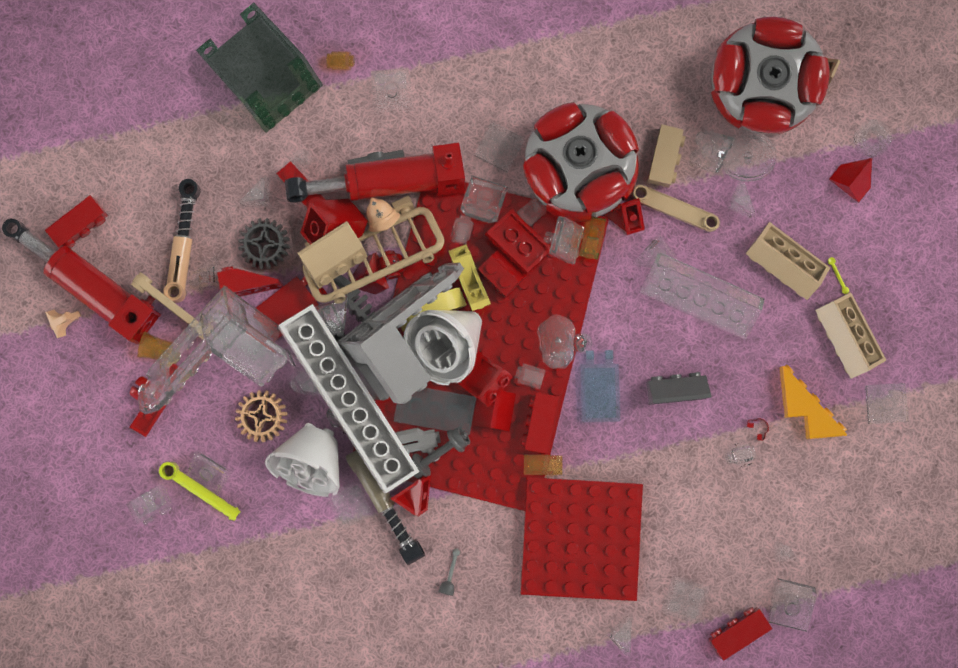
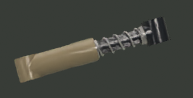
M357 450L348 454L346 460L349 466L356 473L378 513H383L382 516H385L387 519V524L391 526V531H394L396 535L395 539L399 540L401 547L399 551L406 564L409 566L425 556L423 548L418 540L413 539L411 534H408L406 531L407 527L403 526L402 519H399L397 511L393 508L395 502L391 500L392 497L389 492L384 494Z

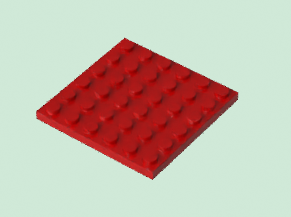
M527 477L520 594L637 601L643 484Z

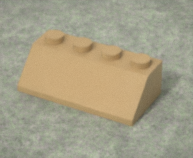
M770 222L746 252L751 260L760 264L767 272L776 276L783 284L788 285L806 300L821 286L830 269L828 265Z
M852 293L815 310L819 321L826 330L827 337L834 345L835 352L840 357L844 369L851 379L870 371L886 361Z

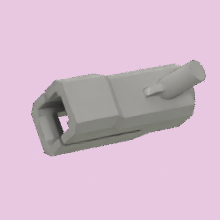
M413 428L395 432L402 444L418 441L403 445L408 454L421 450V452H427L430 455L435 451L434 447H438L437 443H441L439 431L435 432L434 429L423 431L420 428Z

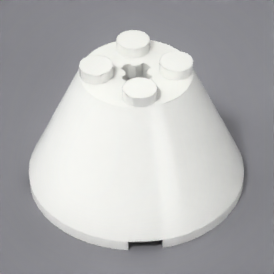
M306 423L302 429L270 453L265 460V465L272 475L276 478L281 476L287 480L286 484L305 493L328 497L329 493L336 495L340 487L338 442L333 437L334 432L330 429L324 428L322 430L310 423Z

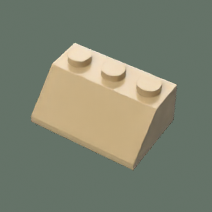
M347 221L298 252L306 271L318 288L328 285L333 279L346 273L350 268L360 264L368 257L364 247Z

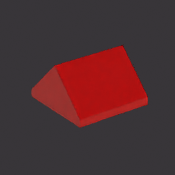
M502 390L490 407L476 398L471 425L509 432L516 394Z

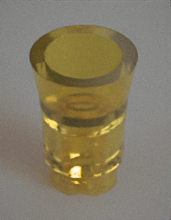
M144 332L139 344L137 357L177 364L182 346Z

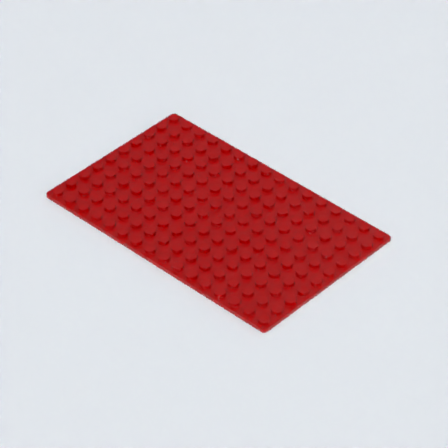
M465 182L464 193L437 196V190L420 192L417 208L425 207L431 211L443 234L444 245L440 251L433 254L434 259L431 262L424 263L423 260H419L404 267V272L397 280L393 298L423 275L429 272L433 275L439 272L438 267L447 263H453L449 251L465 244L471 253L478 272V268L492 254L499 250L485 236L486 232L511 209L552 250L506 298L478 273L491 304L473 311L482 319L477 349L513 376L509 384L503 389V391L516 394L509 432L471 425L476 397L456 382L449 385H441L429 381L426 388L419 392L416 391L411 395V400L404 404L394 403L390 397L384 401L375 399L374 401L394 432L413 428H420L423 431L434 429L435 432L439 431L441 443H437L438 447H434L435 451L450 441L447 435L448 430L461 427L467 433L470 444L465 447L464 452H459L453 447L440 456L439 460L428 465L431 471L430 487L525 511L527 477L545 478L576 354L575 339L580 338L579 335L581 334L609 220L603 216L592 217L591 221L586 222L564 220L546 211V205H543L539 200ZM421 214L415 216L413 223L425 248L434 246L437 240L426 217ZM412 228L405 250L408 257L422 251ZM458 278L452 283L451 289L460 287L467 305L456 311H472ZM401 327L397 328V330L403 337L405 331H403ZM536 392L559 397L548 454L524 450L525 446L521 445L523 434L528 433L529 427L525 426L527 415L532 414L533 408L529 407L531 396H535ZM413 441V442H409V443H404V444H402V445L411 444V443H416V442H418V441ZM421 450L409 453L411 459H413L412 457L416 453L422 456L423 459L428 456L427 452L423 453ZM412 476L406 481L414 483L419 479Z

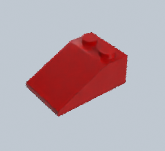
M233 266L224 267L222 271L217 272L221 295L226 299L283 287V283L276 278L237 268L233 269Z

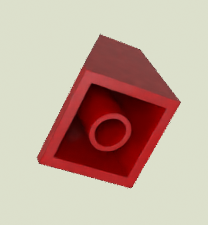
M349 198L310 201L300 233L311 245L347 221L357 238L363 236L368 220Z

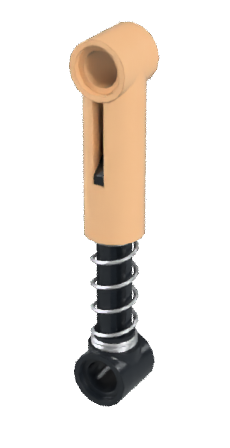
M184 179L179 184L182 203L180 205V221L177 222L179 229L176 230L178 235L173 237L167 285L164 288V295L174 303L182 302L186 296L185 287L192 239H190L189 233L192 229L190 226L191 221H193V205L196 204L195 201H197L201 193L200 186L192 179ZM194 186V191L186 194V188ZM174 288L179 289V294L176 297L171 296V291Z

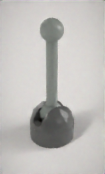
M457 548L452 552L454 556L448 579L440 585L438 591L453 596L455 591L451 579L457 556L460 555V550Z

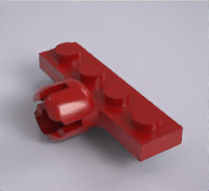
M171 362L157 383H153L143 376L139 377L135 384L144 390L142 391L132 386L129 393L130 396L142 403V408L129 428L147 437L188 371Z

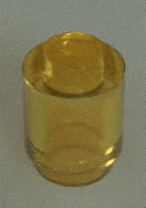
M332 51L327 53V68H332V70H351V67L355 65V57L351 55L350 51Z

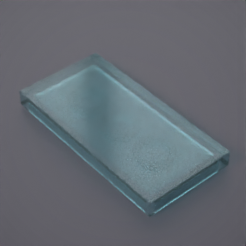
M424 388L412 394V398L404 404L397 403L394 422L444 431L461 427L467 435H470L476 397Z

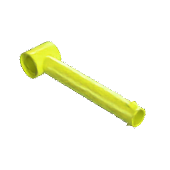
M165 462L160 466L159 474L163 479L174 480L229 517L228 520L235 521L238 514H240L241 511L238 507L235 508L228 504L225 500L181 472L175 462ZM168 465L174 469V473L171 476L165 473V468Z

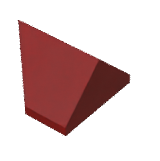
M872 158L841 164L829 180L859 203L871 188Z
M639 198L621 203L610 212L604 214L610 221L626 231L627 235L645 230Z
M377 252L369 255L366 259L372 272L375 273L380 270L379 257ZM361 262L353 273L355 281L369 275L364 262ZM382 277L359 288V290L376 295L387 290L389 286L386 277Z
M431 475L420 478L392 497L391 500L419 517L428 511Z

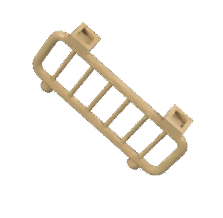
M409 195L393 202L392 206L400 214V218L390 228L405 259L390 265L376 235L380 232L366 230L363 236L358 238L359 241L373 236L387 267L373 273L367 259H364L363 262L369 275L355 281L349 269L347 273L352 283L337 289L334 280L330 282L334 290L332 293L322 295L303 265V274L315 300L321 303L334 300L336 304L345 301L346 294L419 260H423L424 263L431 262L434 259L433 254L440 251L444 245L443 234L431 211L425 207L414 208ZM420 214L426 217L437 240L434 246L427 249L411 219ZM408 220L422 249L421 252L408 257L394 228L395 225ZM308 242L305 243L306 247L310 245Z

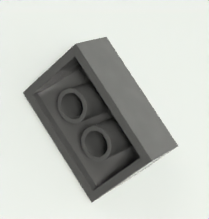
M700 372L689 373V377L683 378L681 374L670 375V379H662V376L651 377V381L646 382L649 405L711 398L706 375L701 376Z

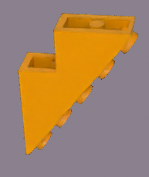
M787 364L779 367L785 418L804 416L806 439L847 436L845 426L840 422L837 423L832 418L834 416L828 408H823L819 404L820 399L814 393L810 394L806 389L807 385L801 379L797 380L793 375L794 371Z

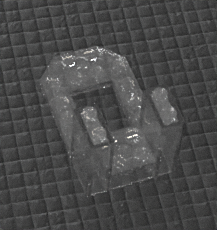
M224 286L150 367L146 374L148 377L146 384H142L138 390L139 411L149 414L160 410L164 405H168L176 391H180L184 387L186 380L197 373L198 367L203 362H207L212 353L262 387L273 378L274 373L279 368H282L288 359L285 349L275 343L280 333L278 324ZM203 334L204 340L170 376L169 367L173 363L176 364L180 360L181 354L192 347L198 335L201 336Z

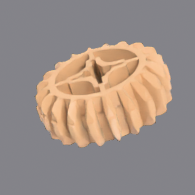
M258 390L257 397L251 392L250 400L246 396L243 397L246 404L238 403L243 408L242 410L236 409L235 411L241 414V417H235V420L242 422L237 425V428L244 427L241 431L242 435L249 432L247 439H251L254 435V442H258L260 436L262 442H266V436L269 440H273L272 433L279 436L280 434L277 429H285L280 424L281 422L287 423V420L282 419V416H287L288 413L281 412L282 409L286 408V405L279 406L278 404L281 403L282 399L278 398L274 401L276 394L273 393L269 397V391H265L262 396V392ZM262 400L256 411H248L253 403ZM268 402H270L274 406L276 410V416H272L268 413ZM260 411H263V414L270 417V419L265 418L260 422V418L252 414H258ZM246 416L252 417L255 420V431L248 425ZM266 422H275L271 429L261 432Z

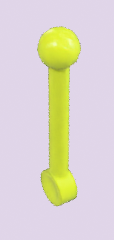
M831 257L828 259V264L832 266L840 282L842 293L848 294L849 288L845 286L835 265V258Z

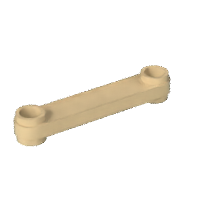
M637 185L632 191L633 200L639 198L642 205L707 232H713L719 227V218L710 212L644 185ZM636 190H643L645 197H637ZM709 218L713 219L715 227H709L706 220Z
M140 272L132 280L131 285L142 294L146 291L193 327L194 330L192 332L202 340L208 338L212 333L213 327L202 319L200 322L184 311L151 285L153 281Z

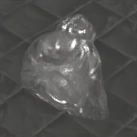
M556 314L539 325L537 334L541 344L543 362L552 369H561L568 367L573 360L575 327L571 320Z

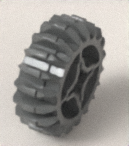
M259 218L257 225L254 221H251L253 227L249 228L246 225L245 229L248 232L240 233L245 237L238 240L239 243L244 244L238 247L240 251H244L241 256L243 258L247 257L245 262L248 264L252 262V267L254 268L258 263L261 270H263L264 264H266L267 269H271L270 263L277 267L278 263L276 260L279 259L283 262L284 259L281 255L288 256V253L284 251V249H290V245L285 244L290 241V238L284 237L288 232L282 230L283 226L281 224L276 226L277 222L275 220L270 224V220L266 218L263 224L261 218ZM263 229V231H261V235L258 238L251 239V237L257 231ZM269 230L277 233L279 242L270 240ZM266 238V241L270 244L265 245L263 248L258 243H263ZM249 245L259 248V258L252 255ZM278 248L275 254L266 258L269 250Z

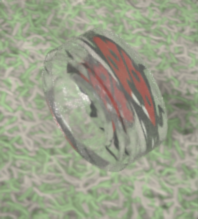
M577 334L573 338L572 346L576 352L586 353L592 347V339L587 334Z

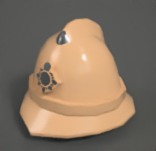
M373 197L370 198V203L366 210L369 231L381 232L388 230L397 222L400 214L386 201Z

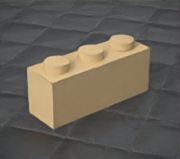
M661 124L647 183L668 188L671 183H675L677 172H674L675 165H679L681 154H678L679 148L684 146L686 136H683V129Z

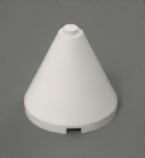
M426 310L417 314L409 321L405 328L404 340L430 376V381L441 385H449L450 383L461 382L471 373L475 364L482 319L473 311Z

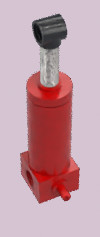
M458 142L432 146V153L346 164V173L343 177L314 181L293 177L285 180L284 183L287 201L291 203L304 201L311 194H322L323 192L328 193L335 190L336 192L346 190L350 194V200L355 201L358 199H370L371 197L378 198L429 190H437V196L464 193L465 173L460 144Z
M10 218L3 223L2 231L6 236L17 243L23 244L47 262L43 272L45 276L109 323L108 326L128 341L139 345L161 316V313L152 306V303L155 301L154 297L149 295L144 300L131 294L68 246H63L55 251L30 233L29 229L22 222ZM17 225V232L12 234V227Z

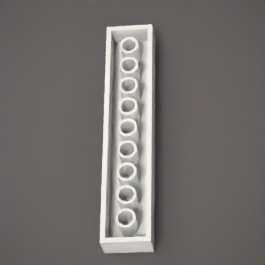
M313 304L278 326L279 330L384 494L420 472Z

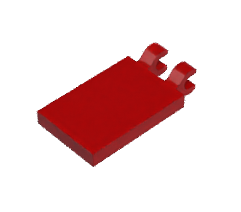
M296 276L252 310V313L274 341L283 336L278 328L281 323L312 304L316 310L321 307L306 288L308 283L305 276L301 280ZM319 288V292L322 295L328 294L324 288Z

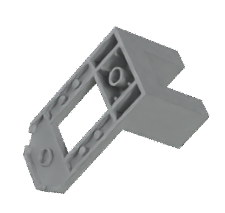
M460 262L444 264L438 267L439 272L433 275L431 272L423 275L337 341L359 378L375 400L384 401L390 397L394 403L404 404L411 400V395L416 391L419 392L427 387V382L431 380L430 376L397 328L403 326L407 322L406 319L411 315L415 316L422 311L421 307L426 303L431 304L434 302L440 292L444 293L452 288V283L458 279L464 270Z

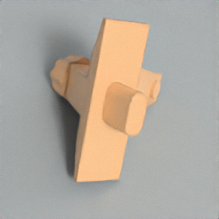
M55 310L45 312L50 322V327L57 338L66 336L68 325L81 317L79 311L74 313L65 312L64 314L57 313Z

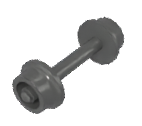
M461 427L454 430L450 429L447 431L450 441L423 459L419 454H414L412 460L420 471L414 476L418 479L423 476H429L431 471L428 465L453 447L459 452H464L465 447L470 444L467 433Z

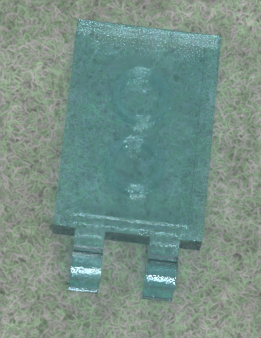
M613 350L604 351L605 364H594V351H585L586 364L580 365L582 422L620 421L619 364H613Z

